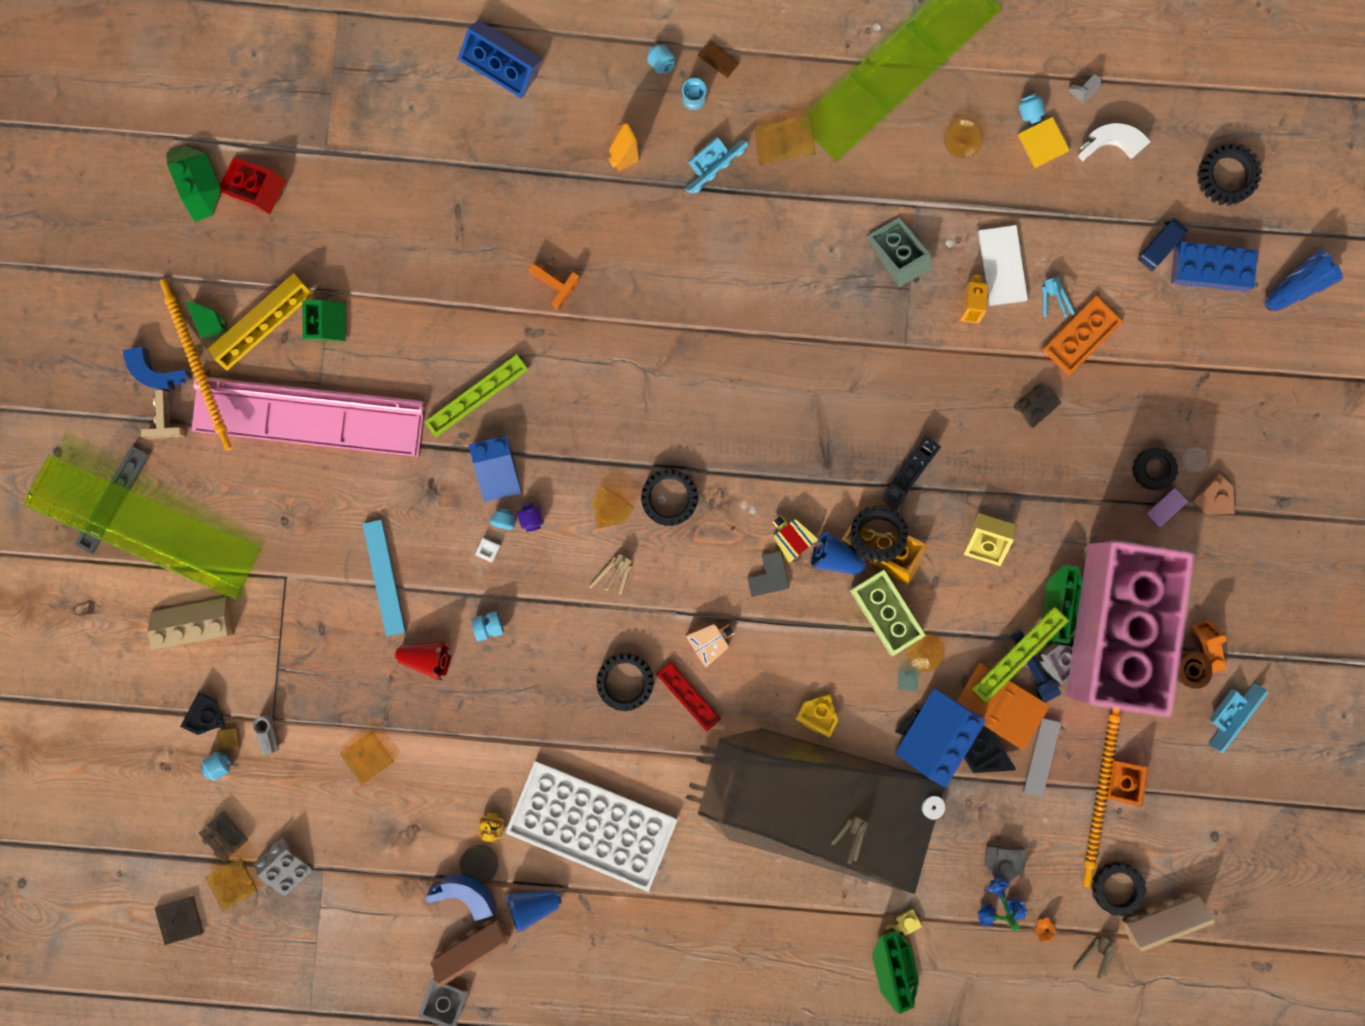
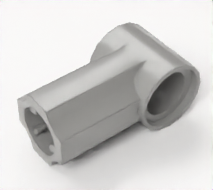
M270 715L260 716L253 722V730L257 734L261 754L266 755L279 751L273 718ZM260 720L267 722V729L260 727Z

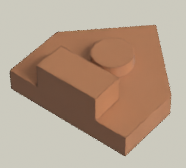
M1216 474L1191 501L1205 515L1235 514L1234 488L1220 474Z

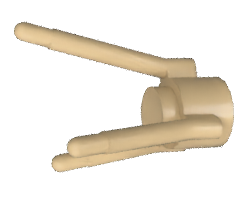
M618 554L617 558L613 557L608 566L596 577L589 587L593 588L614 565L613 569H615V572L605 590H609L619 572L622 574L624 572L619 594H622L628 574L632 568L630 566L632 561Z

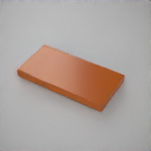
M1095 295L1042 350L1070 376L1124 321Z

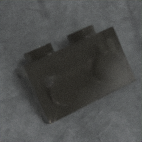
M1040 382L1029 393L1020 398L1013 407L1021 413L1027 424L1034 428L1057 408L1061 401L1052 387Z

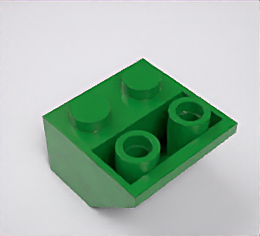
M302 300V339L307 342H346V304L324 300Z

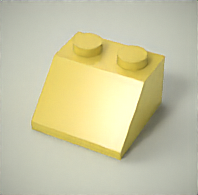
M978 513L972 525L964 555L1001 566L1014 540L1015 524Z

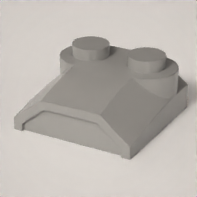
M432 979L418 1017L440 1026H456L469 992L448 984L439 988L436 980Z

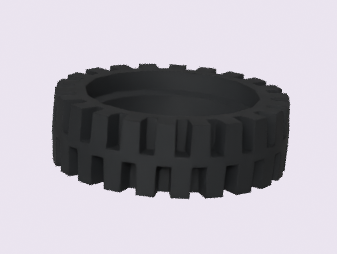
M673 469L658 471L649 477L643 486L641 493L642 507L647 516L660 525H679L688 520L696 509L698 502L696 486L690 477L681 471ZM665 479H674L681 482L688 493L687 506L680 514L672 517L659 514L653 508L650 500L654 486Z
M874 505L872 509L867 507L865 512L861 510L859 515L854 517V521L851 524L850 539L854 550L856 549L858 555H862L864 560L869 558V562L872 563L874 560H877V563H881L884 560L886 563L889 562L890 558L892 560L896 559L897 555L900 556L908 539V528L906 521L904 522V517L902 515L899 516L897 510L893 512L891 507L885 509L884 505H881V508H877V505ZM872 520H885L896 527L898 538L892 546L885 549L868 547L860 537L862 526Z
M618 654L609 658L601 666L596 684L599 696L609 707L620 711H631L639 708L649 699L653 690L654 679L650 667L643 659L633 654ZM628 663L634 665L641 671L644 677L642 692L638 697L630 701L615 699L607 689L606 678L608 673L618 664Z

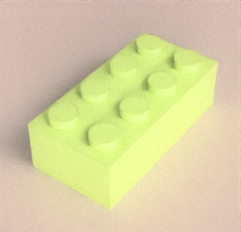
M880 570L849 590L889 655H896L926 636L885 570Z

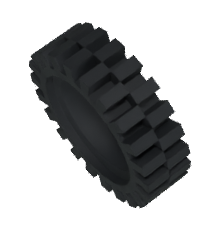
M1227 143L1218 146L1202 160L1203 162L1199 165L1200 170L1197 172V176H1200L1198 184L1202 183L1200 190H1205L1207 193L1204 196L1206 198L1212 197V202L1219 201V205L1226 203V206H1230L1233 203L1238 204L1251 196L1258 188V183L1262 178L1259 177L1262 169H1258L1261 163L1260 161H1255L1257 156L1256 154H1250L1251 149L1244 150V145L1237 147V143H1232L1231 145ZM1232 158L1242 164L1245 169L1246 179L1239 190L1226 191L1216 184L1213 177V169L1218 160Z

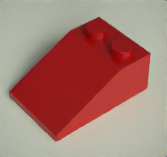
M233 157L220 183V193L254 209L271 214L286 180L269 169Z

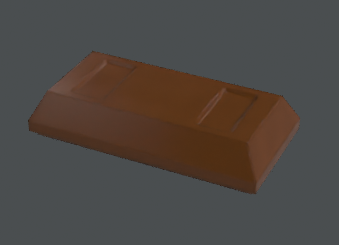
M710 40L698 54L700 58L727 79L739 65L736 60Z

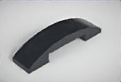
M925 435L897 473L881 499L895 509H898L909 490L929 462L932 461L941 446Z

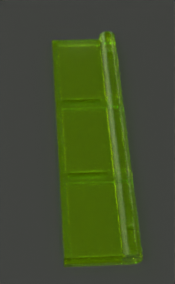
M929 0L799 120V123L825 152L837 162L1002 9L994 0Z
M48 455L23 503L25 507L235 600H238L242 595L243 585L261 551L260 548L51 455Z

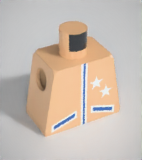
M712 624L686 635V638L706 668L729 648L725 640L734 635V632L729 624L720 630L717 629L715 624Z

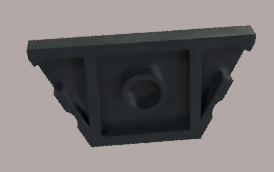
M983 725L964 757L972 773L1016 770L995 733Z

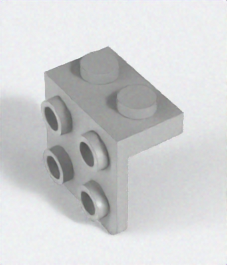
M283 837L278 842H275L254 863L257 877L281 895H287L311 873V867L290 851L289 843Z

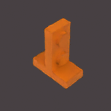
M532 263L528 269L530 274L559 292L551 303L558 311L580 281V277L572 272L568 280L563 284L564 281L555 274L552 277L547 273L548 270L540 264L536 266Z
M1210 620L1191 625L1192 633L1199 639L1201 653L1207 656L1211 662L1212 672L1216 673L1225 670L1226 664L1222 643L1227 642L1226 635Z

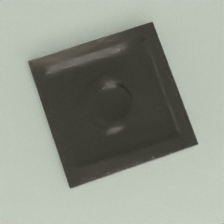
M194 896L155 907L164 945L204 933Z

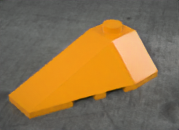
M627 123L617 124L609 148L610 157H608V160L613 168H617L618 172L639 161L637 142Z
M850 525L841 541L853 549L850 539ZM863 527L860 531L863 543L875 549L888 548L898 538L897 535H892L890 532H875L873 529ZM908 536L906 547L902 550L900 556L897 555L894 560L890 558L889 562L886 563L884 560L881 563H877V560H874L873 564L881 570H885L890 576L908 585L918 570L928 545Z

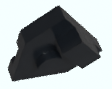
M198 691L180 727L196 735L224 727L225 723L217 700Z

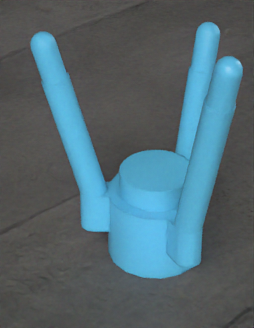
M1059 277L1044 281L1045 287H1042L1044 317H1047L1048 293L1050 296L1057 295L1065 317L1068 314L1063 299L1071 314L1074 315L1075 312L1062 283H1060Z

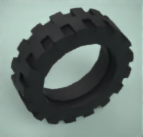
M1112 862V864H1105L1104 868L1098 869L1097 875L1093 877L1094 883L1091 885L1093 898L1103 910L1111 915H1131L1136 909L1139 910L1141 903L1145 901L1144 895L1147 893L1145 880L1136 869L1126 863ZM1117 873L1128 875L1134 884L1132 897L1126 903L1120 905L1110 903L1105 898L1103 892L1107 879Z

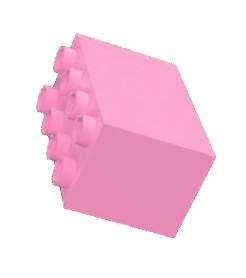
M1116 542L1088 544L1066 697L1093 705L1171 716L1194 554Z

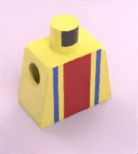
M780 515L772 522L779 530L773 537L788 563L818 540L796 519L788 524Z

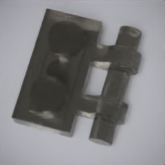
M224 811L207 825L212 831L211 833H208L205 829L198 833L203 839L202 842L205 845L208 844L214 851L213 854L223 862L230 858L225 852L227 849L234 854L249 840ZM216 836L223 843L221 847L214 840Z

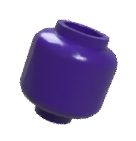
M533 503L522 505L523 509L517 512L520 527L526 529V532L541 529V525L544 524L541 507L534 506Z

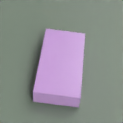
M1173 488L1145 514L1160 528L1188 501L1176 488Z

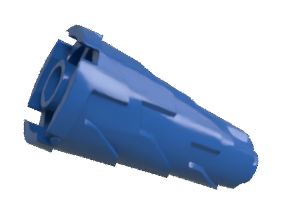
M1320 248L1303 261L1295 271L1284 278L1283 282L1265 297L1266 301L1264 304L1269 311L1273 310L1276 312L1287 308L1299 300L1302 301L1342 281L1341 269L1338 264L1334 266L1332 263L1333 257Z

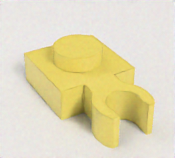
M911 908L895 917L897 923L888 924L885 928L886 930L894 928L895 931H903L906 936L922 926L914 910Z

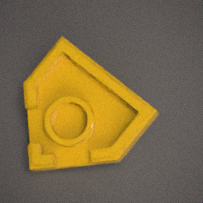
M830 694L805 701L795 718L803 726L828 738L831 737L839 721Z

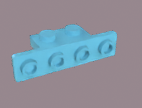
M718 137L710 141L687 161L698 177L684 188L686 192L692 194L700 191L703 187L702 185L707 180L714 179L721 168L728 167L735 156H740L746 151L745 148L749 145L748 142L740 140L730 150H727Z
M1253 684L1245 696L1242 697L1237 691L1231 689L1209 719L1219 728V731L1210 741L1209 745L1217 751L1224 753L1269 692Z

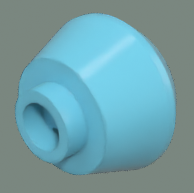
M500 508V511H495L489 520L490 524L494 527L506 530L515 528L514 515H511L510 510Z

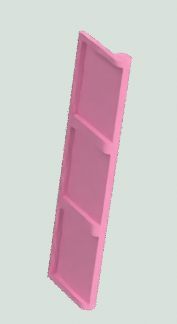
M207 377L206 379L209 381L208 385L211 386L210 389L215 396L213 399L216 400L217 409H220L219 414H222L221 419H224L223 423L227 426L226 432L228 436L419 457L425 410L424 401ZM194 379L196 396L191 431L216 434L214 430L215 425L212 424L213 421L210 419L212 416L209 415L210 411L207 410L208 406L205 405L206 401L203 400L202 391H199L198 382Z

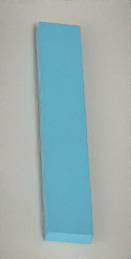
M383 520L364 523L363 529L385 634L390 636L404 633L406 630Z

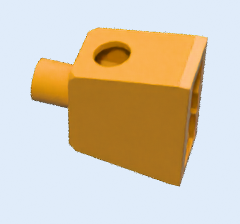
M972 275L971 282L968 283L964 290L960 321L980 323L987 311L988 284L982 283L983 276Z

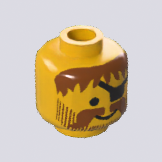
M488 812L487 816L480 818L478 835L482 837L483 841L497 842V839L503 836L504 820L499 817L498 813Z

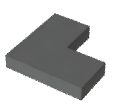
M781 551L762 555L766 574L747 578L751 597L789 589Z

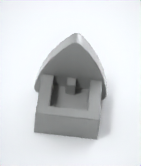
M1094 74L1083 87L1071 85L1068 90L1077 100L1085 105L1101 88V78Z

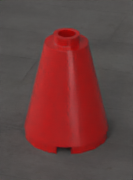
M446 642L404 644L396 649L395 659H397L398 664L435 680H443L441 677L446 676L450 666L451 655H448V650H451V647Z

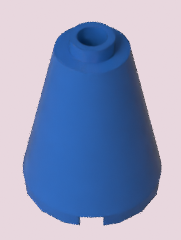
M822 533L817 540L820 544L818 548L814 547L811 555L810 564L813 568L853 575L864 572L866 562L861 555H858L856 551L831 533Z
M554 889L506 895L517 933L524 931L560 908L559 904L562 903L559 892L555 893Z

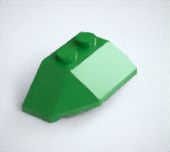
M181 146L166 152L168 169L181 201L193 221L196 223L213 216L221 187L208 155L187 146Z
M1063 564L1046 583L1041 620L1054 607L1069 620L1051 638L1052 641L1069 644L1071 637L1075 634L1083 581L1080 567Z
M892 931L880 936L872 957L880 993L897 1014H902L915 1007L914 1000L918 991L919 979L911 943L900 935L898 931Z

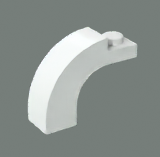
M1120 123L1107 124L1094 130L1087 137L1089 141L1080 148L1082 152L1078 157L1084 161L1099 147L1115 145L1132 159L1150 143V140L1141 131L1130 125Z

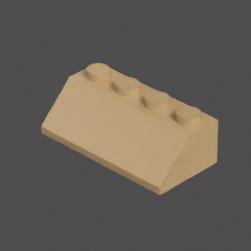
M227 597L150 612L147 632L151 651L234 635Z
M1192 892L1184 893L1181 895V898L1176 900H1166L1161 906L1148 907L1145 909V912L1128 915L1127 919L1122 920L1130 942L1141 952L1215 923L1202 899Z

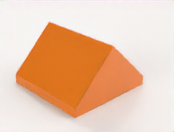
M1111 761L1113 766L1110 768L1112 771H1110L1111 777H1109L1110 782H1108L1110 787L1107 788L1109 792L1106 795L1107 799L1143 807L1148 768L1140 764Z

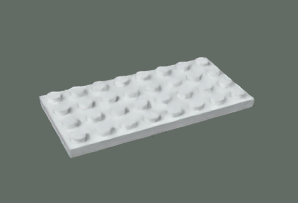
M535 760L506 834L649 892L678 819Z

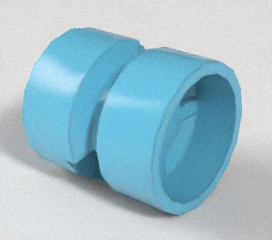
M690 78L682 86V101L685 107L690 110L700 109L706 102L707 89L702 80Z
M498 611L487 613L486 617L480 615L471 618L473 632L478 642L489 639L490 635L496 637L504 634L502 620Z

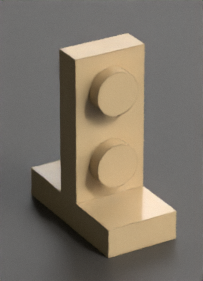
M155 390L153 405L156 407V414L153 420L156 429H141V437L147 439L186 437L185 429L180 427L170 428L169 392Z

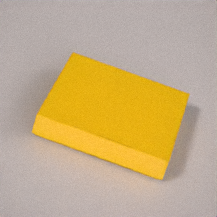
M1053 117L1017 135L1034 169L1070 151Z

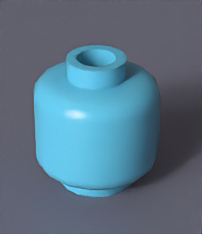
M655 45L649 50L647 62L657 73L666 74L674 68L675 56L666 45Z
M1031 94L1021 98L1022 102L1019 103L1018 108L1022 120L1030 121L1031 124L1041 121V116L1046 113L1042 97Z
M214 752L203 759L200 768L206 779L216 781L230 772L229 765L232 763L227 754L222 755L220 752Z

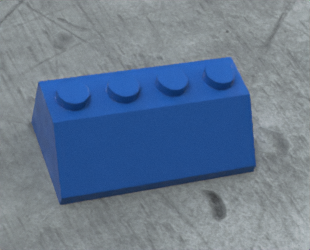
M480 20L468 27L458 56V60L521 99L536 78L543 61L542 58Z

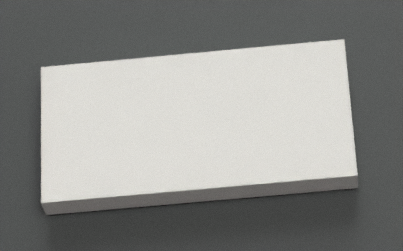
M1017 226L979 230L978 238L985 284H988V305L996 306L1027 301Z

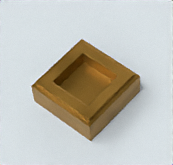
M238 728L217 731L219 750L240 747Z

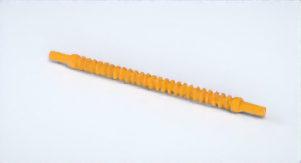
M162 279L160 284L165 295L164 301L168 305L167 309L170 310L171 318L174 319L175 328L178 329V337L181 338L180 342L183 343L182 347L185 348L184 352L187 353L188 362H191L190 367H193L192 372H195L193 376L196 377L195 381L198 382L199 391H202L201 395L204 396L203 400L206 401L205 405L208 406L207 410L210 411L209 415L212 416L210 419L213 421L212 424L215 425L214 430L216 434H219L225 451L231 450L232 445L226 432L227 426L223 423L224 419H221L222 414H219L220 409H217L216 400L213 399L215 396L212 394L211 386L208 385L209 381L206 380L207 376L204 375L203 366L200 365V357L197 356L198 352L195 351L196 347L193 346L194 342L191 341L190 332H187L188 327H185L187 324L184 322L183 314L180 313L181 309L178 308L177 298L172 294L167 279Z
M1113 707L1112 713L1108 717L1110 724H1107L1109 729L1106 730L1108 734L1105 735L1107 737V740H1105L1107 744L1104 745V748H1106L1103 751L1105 756H1102L1104 759L1101 762L1103 767H1100L1102 770L1099 773L1101 778H1098L1100 781L1097 784L1099 789H1097L1098 794L1095 795L1097 797V800H1095L1097 804L1094 805L1096 810L1093 811L1095 816H1092L1094 819L1091 822L1093 827H1090L1092 830L1089 833L1091 838H1088L1090 841L1087 844L1089 849H1086L1088 854L1085 855L1087 859L1084 861L1086 869L1083 886L1087 888L1091 887L1093 870L1097 865L1095 859H1098L1096 854L1099 853L1097 851V848H1099L1098 843H1100L1098 838L1101 837L1099 833L1102 832V829H1100L1103 826L1101 821H1104L1102 815H1105L1103 812L1106 809L1104 804H1107L1105 802V799L1108 798L1106 793H1109L1107 788L1110 787L1108 785V782H1110L1109 777H1111L1109 772L1112 771L1110 769L1113 766L1111 761L1114 760L1112 755H1115L1113 752L1116 749L1114 744H1117L1115 742V739L1118 738L1116 733H1119L1117 728L1120 727L1118 723L1121 721V716H1119L1120 709Z

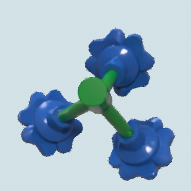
M998 877L991 880L987 891L998 895L1007 915L1005 917L998 916L991 904L982 905L978 911L979 923L983 927L992 926L993 921L996 920L1007 921L1012 930L1017 931L1020 927L1016 921L1025 919V914L1028 913V910L1025 907V902L1020 901L1018 898L1007 900L1006 902L1004 891L1009 887L1010 882L1003 880V878Z

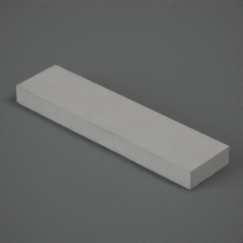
M1043 718L1039 724L1023 793L1043 798L1061 722Z

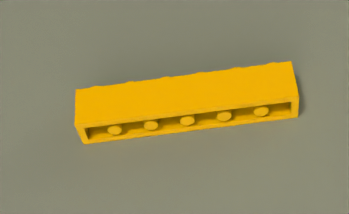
M293 273L208 348L214 360L228 371L302 305V300H308L312 297V292Z

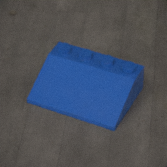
M934 688L895 754L925 776L946 788L986 722L985 717Z

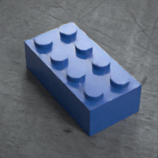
M1181 241L1174 247L1171 284L1247 292L1255 286L1258 250Z

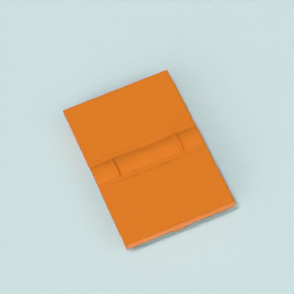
M979 663L957 701L984 716L986 720L984 723L985 727L1024 751L1050 706L1010 681L985 703L972 689L991 669Z

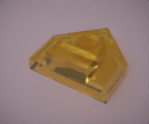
M602 486L592 501L596 527L603 528L624 524L634 507L615 491H610Z

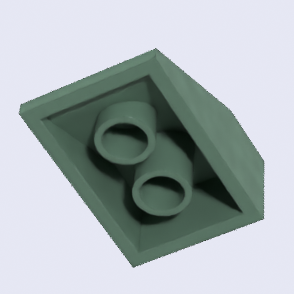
M900 217L867 236L887 272L899 287L932 268L930 253Z

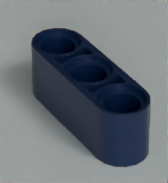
M1173 218L1137 260L1151 272L1154 271L1185 236L1188 229Z

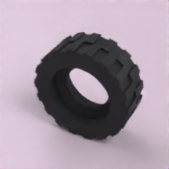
M1156 447L1144 450L1134 459V465L1132 466L1133 477H1135V481L1141 487L1148 490L1164 489L1176 480V475L1179 472L1177 459L1164 448ZM1153 459L1161 461L1165 468L1163 475L1159 478H1152L1146 472L1148 462Z

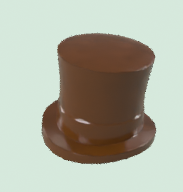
M1189 652L1185 655H1179L1176 681L1193 689L1205 687L1210 682L1213 673L1211 662L1207 656L1200 652Z

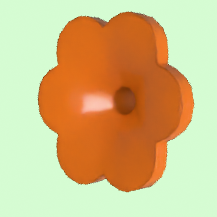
M1050 918L1039 919L1034 932L1038 936L1039 941H1052L1056 926L1052 924Z

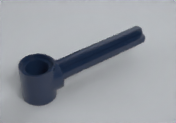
M1021 630L1011 635L1016 645L1025 637ZM1034 655L1026 664L1038 684L1036 691L1040 699L1047 703L1062 694L1053 679L1048 680Z

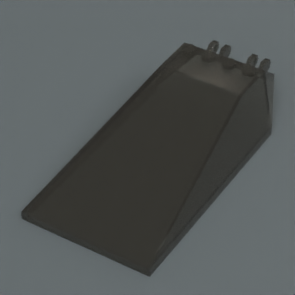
M764 728L720 737L716 748L701 745L700 749L702 751L714 753L713 760L701 756L697 757V761L711 765L705 786L696 783H690L689 785L694 790L704 791L702 798L687 794L686 799L700 803L698 815L728 840L915 894L936 819H929L924 815L922 804L929 796H938L942 799L945 787L919 773ZM855 816L867 822L868 825L856 861L852 859V862L849 864L848 859L856 834L850 832L851 828L849 827L834 845L831 842L846 825L847 820H853Z

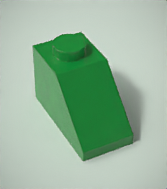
M191 301L186 302L200 338L208 340L227 332L225 327L227 322L223 315Z

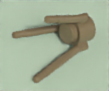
M855 816L853 820H847L846 825L831 842L834 845L849 827L851 828L850 832L856 834L848 859L849 864L852 862V859L856 861L868 825L867 822Z
M1103 936L1101 940L1096 939L1093 946L1081 958L1073 970L1077 971L1098 947V952L1103 954L1104 957L1097 979H1101L1102 973L1104 976H1107L1116 943Z

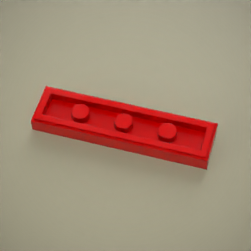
M671 661L656 674L706 732L721 720Z

